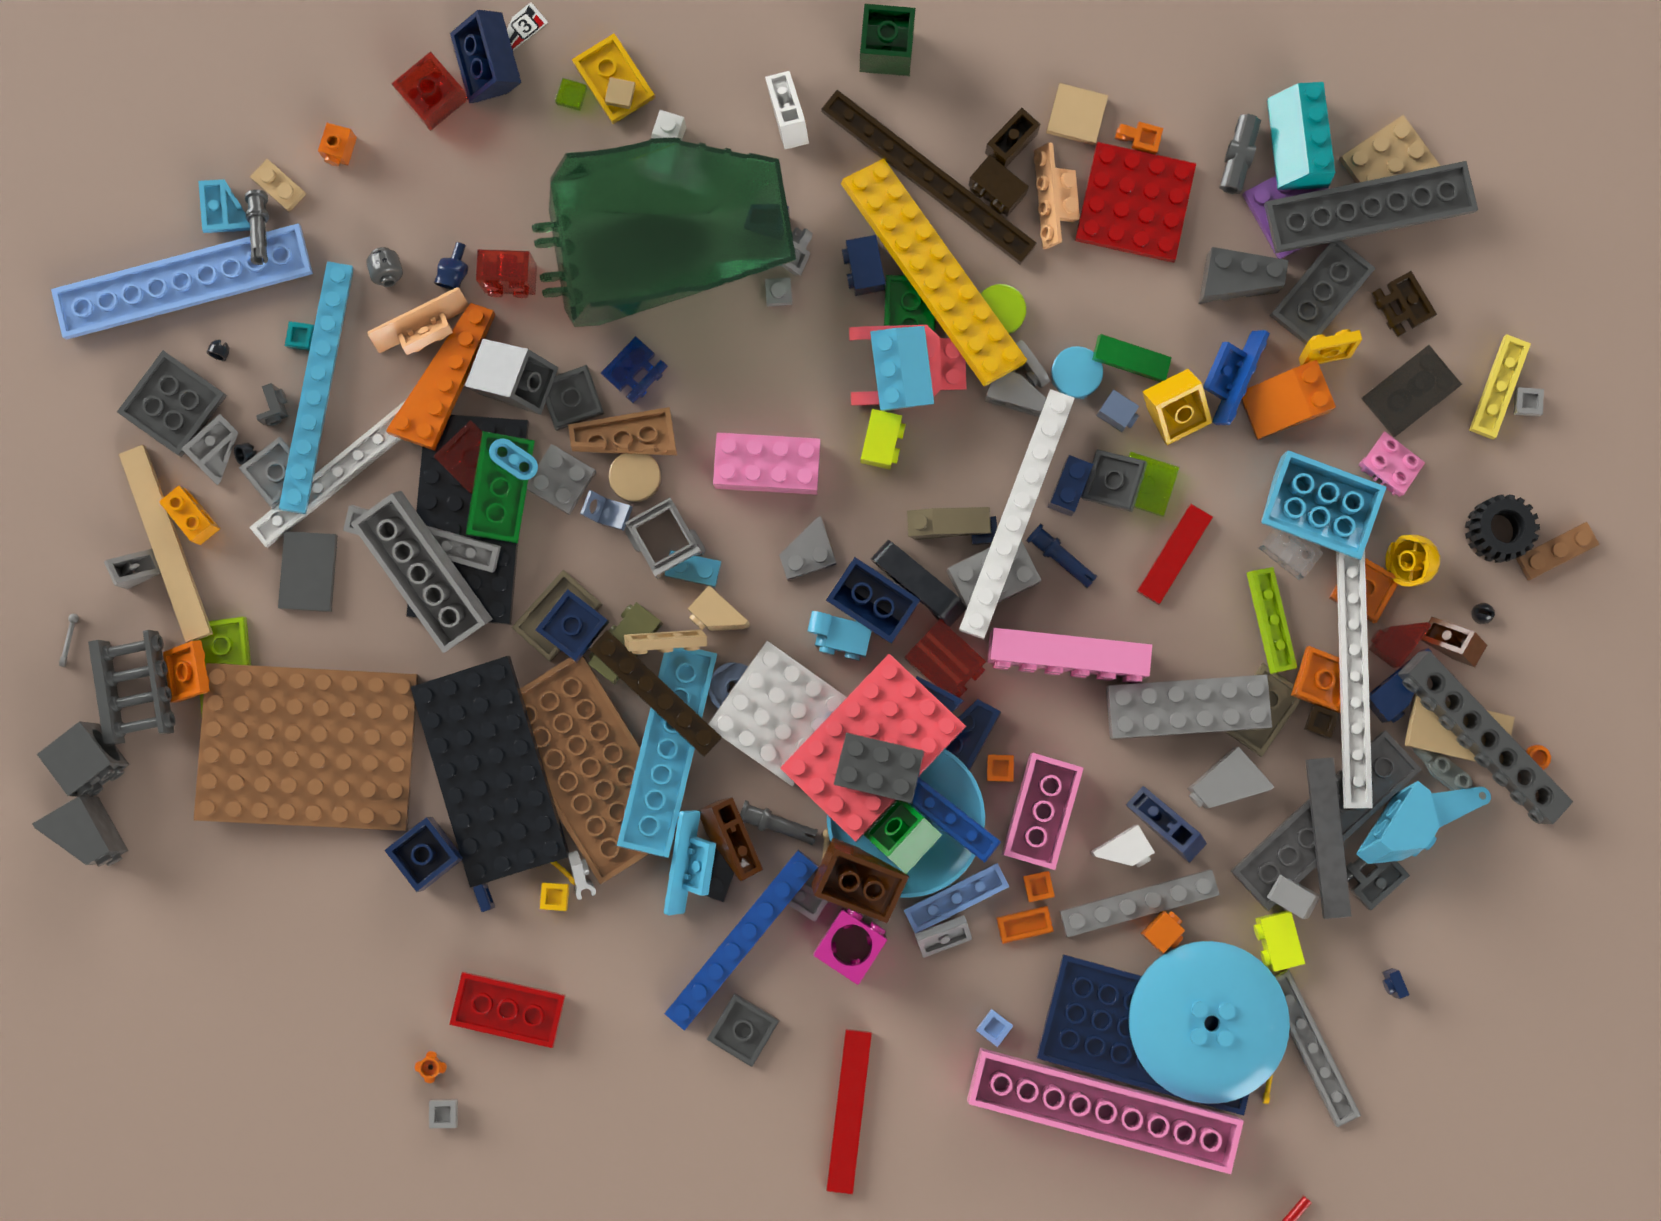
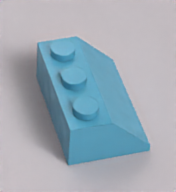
M925 326L871 331L880 410L887 411L934 404Z

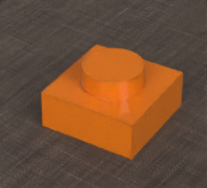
M987 755L986 781L1013 782L1014 755Z
M1049 871L1023 876L1028 902L1055 897Z

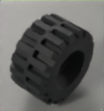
M1504 494L1497 495L1478 504L1474 508L1475 510L1468 515L1470 521H1467L1465 524V528L1469 529V532L1465 533L1466 539L1470 538L1472 541L1468 545L1471 549H1477L1475 552L1477 556L1484 555V560L1489 562L1495 560V563L1507 562L1525 555L1526 551L1534 547L1532 542L1537 541L1539 535L1535 534V531L1540 530V524H1535V520L1539 518L1537 513H1531L1533 507L1530 504L1525 506L1523 498L1515 499V495L1511 494L1505 497ZM1495 515H1501L1511 523L1513 536L1509 543L1502 542L1494 536L1491 522Z

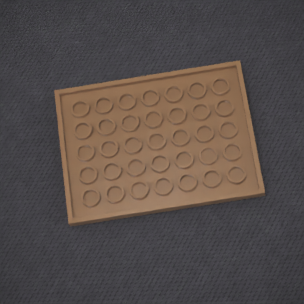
M206 663L210 692L204 693L194 808L195 821L407 831L416 704L410 687L418 685L417 674Z

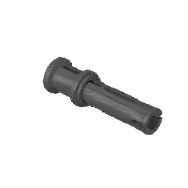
M250 190L245 194V201L248 203L246 220L250 223L251 262L256 265H263V262L265 264L268 262L266 223L269 220V213L266 210L268 194L262 190Z
M745 800L740 813L743 822L757 826L760 831H765L767 828L813 846L815 839L806 836L805 833L816 836L818 829L773 815L769 808L760 809L749 805V801Z

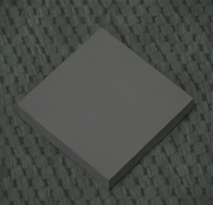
M587 365L554 377L549 395L546 398V405L556 431L568 427V424L580 423L604 414Z
M1097 449L1082 499L1132 512L1147 462Z
M734 993L707 1040L752 1067L780 1020Z

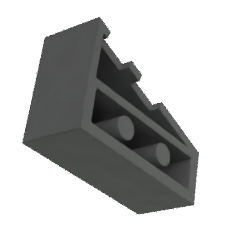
M1212 247L1206 257L1199 304L1217 300H1231V298L1245 296L1247 298L1279 293L1285 285L1289 260Z

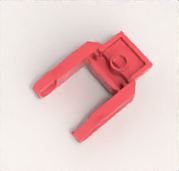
M928 325L861 326L849 328V341L871 340V331L925 326L933 396L935 397L940 390H966L965 359L950 338H940ZM878 391L851 392V406L880 405Z

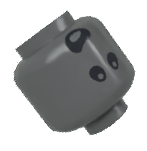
M380 247L374 249L366 260L370 279L377 285L391 287L403 275L399 255L389 248Z

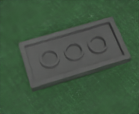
M1341 240L1330 242L1270 316L1306 345L1310 338L1323 333L1376 268Z

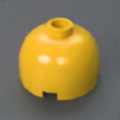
M1402 535L1398 537L1395 542L1388 546L1385 556L1387 571H1391L1396 578L1392 579L1401 586H1419L1431 581L1440 566L1438 548L1430 539L1421 535Z

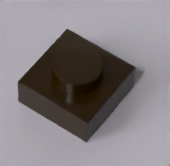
M1312 705L1304 730L1329 739L1332 737L1339 713L1318 705Z

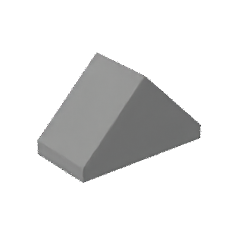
M153 549L104 561L114 585L124 589H130L161 574Z
M1281 874L1267 896L1273 902L1302 919L1310 917L1321 898L1320 894Z

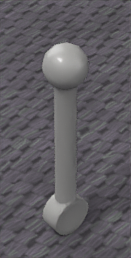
M70 614L68 617L70 624L63 653L59 661V666L65 667L67 664V655L74 626L79 621L77 614Z

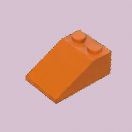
M1317 360L1300 365L1247 388L1246 394L1241 399L1257 440L1326 415L1336 408Z

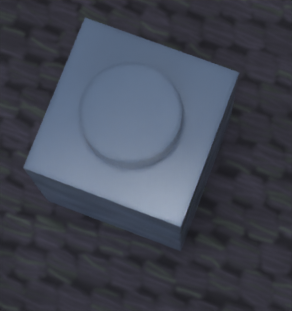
M1113 389L1096 416L1120 432H1123L1126 426L1131 429L1138 419L1139 415L1135 412L1139 406Z

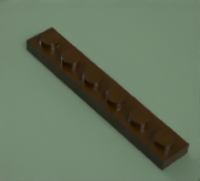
M608 630L589 648L601 662L703 757L722 739L708 723L631 651H628Z

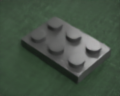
M846 733L834 785L913 803L925 751Z

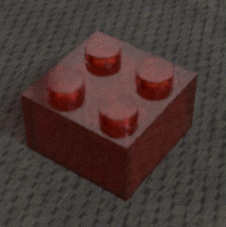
M431 51L391 83L397 94L429 131L469 100L464 89Z
M477 249L476 281L488 296L503 297V294H513L516 298H528V295H536L537 264L530 251Z

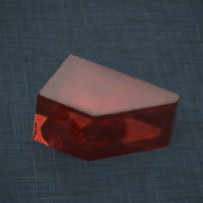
M1423 622L1390 626L1383 630L1378 629L1370 639L1373 644L1369 647V650L1392 668L1400 667L1431 627V624Z

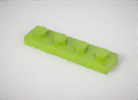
M1274 567L1247 572L1270 674L1296 669L1297 663Z

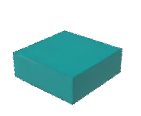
M289 321L285 347L310 351L314 325Z

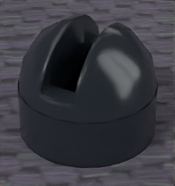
M218 339L211 342L206 353L214 359L226 361L230 348L226 342L221 345V340Z
M249 443L236 445L234 447L236 461L243 465L255 456L257 451H253L254 446Z
M1480 603L1473 607L1471 615L1476 623L1486 624L1493 620L1495 610L1488 603ZM1479 609L1488 611L1490 615L1478 613Z

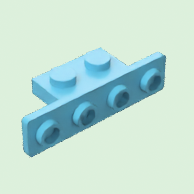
M697 810L680 811L664 907V914L668 916L685 913L688 891L701 896L708 895L716 843L697 837L701 814Z

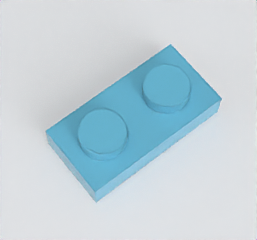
M670 550L669 555L673 554L676 551ZM694 555L666 571L665 576L716 587L721 561Z

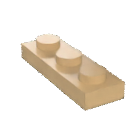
M702 630L624 635V645L633 654H646L648 650H658V652L667 653L674 651V648L695 651L700 646H707V635Z

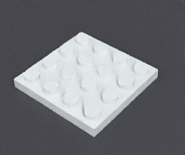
M766 641L708 724L722 738L793 786L795 782L780 767L847 697L773 644Z

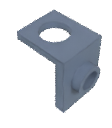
M589 490L580 514L599 524L624 531L626 527L625 522L628 521L633 507L607 499ZM594 499H596L597 508L593 513H591L590 504Z

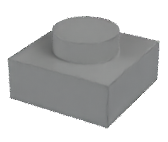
M790 277L765 279L767 307L792 305Z
M1516 388L1514 394V415H1543L1544 389Z
M458 1099L429 1101V1128L458 1127Z

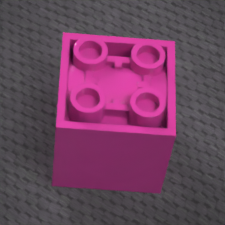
M842 908L815 949L813 956L859 985L886 943L887 937L884 935L886 931L873 921L870 925L862 921L863 915L861 913ZM853 925H858L869 933L866 937L868 945H871V949L862 960L857 958L851 959L850 962L843 961L835 954L837 949L835 942H832V938L841 927L848 929L853 927Z

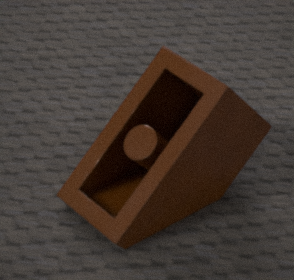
M1435 617L1430 618L1419 638L1422 642L1451 659L1472 667H1476L1487 647V644L1476 632Z

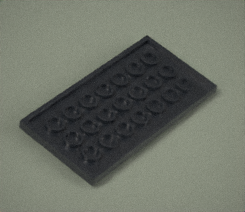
M450 415L435 451L422 446L416 512L426 526L501 546L496 569L493 573L453 561L452 563L493 620L488 623L511 625L518 543L467 535L466 528L482 432L528 439L529 421ZM407 603L406 616L418 618Z
M511 657L498 658L410 687L457 846L463 857L462 863L470 888L567 858L569 853Z

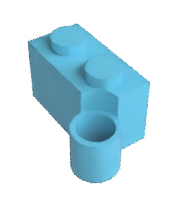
M812 611L807 632L817 634L815 646L820 647L819 652L834 655L835 651L845 653V658L859 661L860 657L866 658L872 631L859 622Z

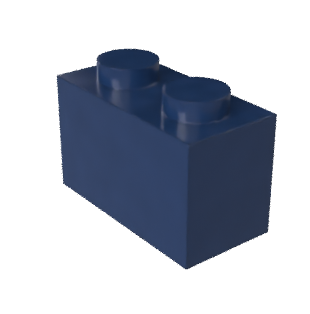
M876 235L846 240V249H842L844 265L849 264L851 273L846 274L849 289L854 288L855 296L885 291V279Z
M1069 455L1064 463L1048 508L1072 517L1076 511L1093 464Z

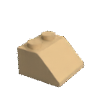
M710 586L688 607L691 613L689 618L701 630L705 627L710 631L743 630L750 627L748 620Z

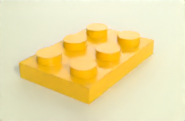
M615 33L572 59L574 66L612 124H615L655 99V94ZM610 77L635 82L636 86L630 109L605 104Z

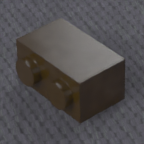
M1021 108L987 143L985 154L987 156L990 154L1003 166L1007 167L1038 135L1041 124L1026 110Z
M990 154L971 175L969 180L970 190L978 198L984 197L990 202L989 205L999 214L1003 213L1007 217L1026 196L1029 188L1026 183Z

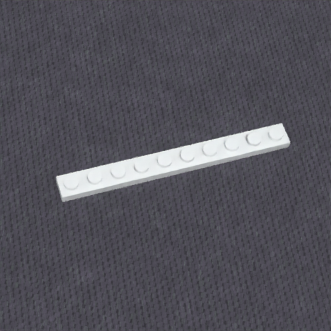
M1051 389L1048 393L960 625L959 631L983 640L985 638L1073 405L1074 397Z
M1365 550L1361 560L1336 551L1343 809H1371L1373 805Z

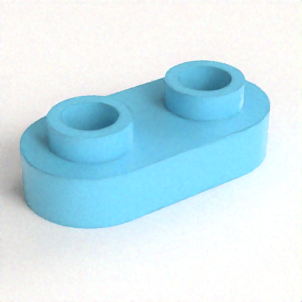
M497 439L491 444L489 456L494 463L520 480H528L535 476L538 464L533 456L508 439ZM499 447H504L507 450L505 457H500L497 454ZM521 462H526L529 465L527 472H522L519 469Z

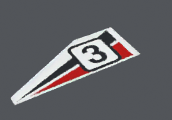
M531 2L512 17L507 28L513 50L548 23Z

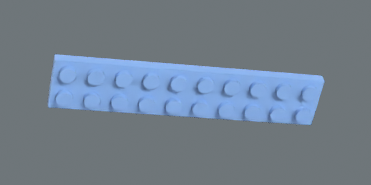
M298 223L266 232L268 262L266 264L263 262V265H256L251 262L249 236L53 288L51 292L62 338L68 340L312 275L313 271L302 228Z

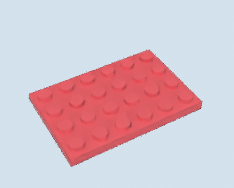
M888 654L780 769L857 842L896 800L834 785L846 733L925 751L919 773L920 776L962 732L966 725L894 657Z

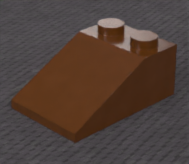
M832 838L813 879L812 888L815 897L888 923L909 875L854 845Z

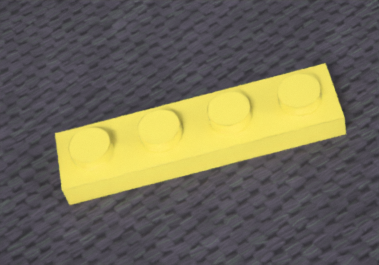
M1507 334L1503 337L1469 431L1492 440L1497 438L1531 343Z

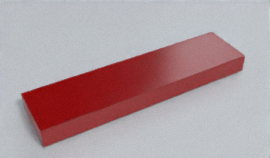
M1190 504L1136 592L1159 605L1213 516Z

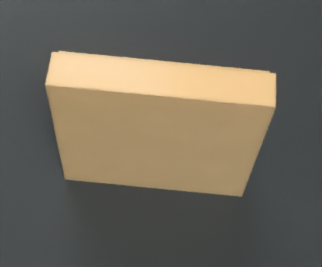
M1059 83L1046 133L1095 146L1108 95Z

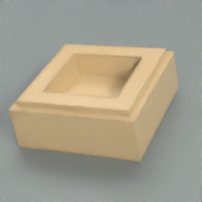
M610 77L605 104L630 109L636 86L635 82Z

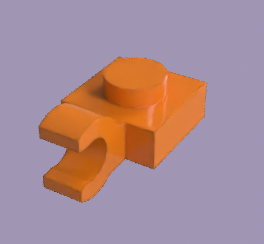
M1140 121L1136 128L1120 124L1119 128H1117L1115 139L1133 141L1131 149L1156 154L1163 128Z

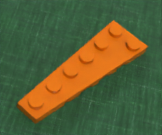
M473 303L468 305L453 328V333L449 334L388 426L386 432L389 435L435 451L471 371L482 339H485L496 314L493 310Z

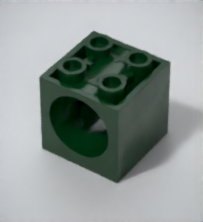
M864 4L859 72L910 76L916 8Z

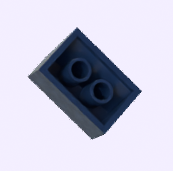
M476 10L450 32L469 103H476L508 94L522 83L502 12Z
M854 557L826 601L892 644L918 606L920 599Z

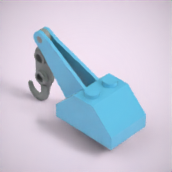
M1413 748L1414 753L1424 762L1429 773L1451 791L1431 794L1427 787L1416 781L1396 793L1388 802L1356 855L1368 864L1402 861L1410 856L1415 857L1422 850H1429L1437 840L1435 834L1440 827L1488 804L1491 800L1490 792L1485 787H1474L1471 777L1445 756Z

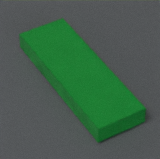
M1100 334L1097 338L1092 360L1162 382L1167 379L1172 357Z

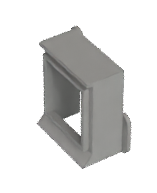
M671 497L625 522L627 525L625 533L636 551L642 552L657 579L662 577V573L694 555L701 556L705 553V547L696 531L688 529ZM670 509L689 545L655 563L636 527Z

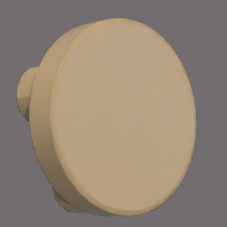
M622 453L613 461L610 467L609 482L613 491L622 500L642 502L652 497L659 490L661 472L657 462L649 454Z

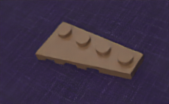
M670 407L568 424L572 451L677 456Z

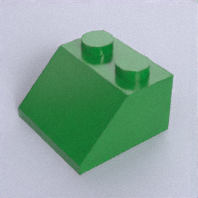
M896 800L867 830L864 836L907 874L942 834L907 802Z

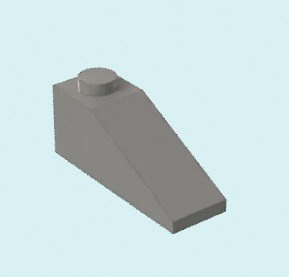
M1015 370L990 383L985 402L1040 417L1047 398L1022 375L1015 373Z

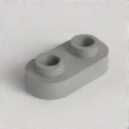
M1022 340L1017 342V346L1027 358L1023 367L1027 371L1025 375L1028 381L1033 386L1037 385L1042 388L1050 382L1049 376L1028 346Z

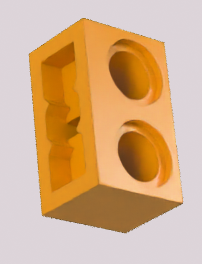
M180 485L159 501L191 542L201 545L220 530L219 526L193 494Z

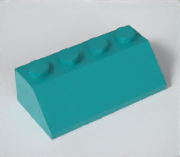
M1324 82L1297 83L1267 99L1277 190L1329 188L1335 175V164Z

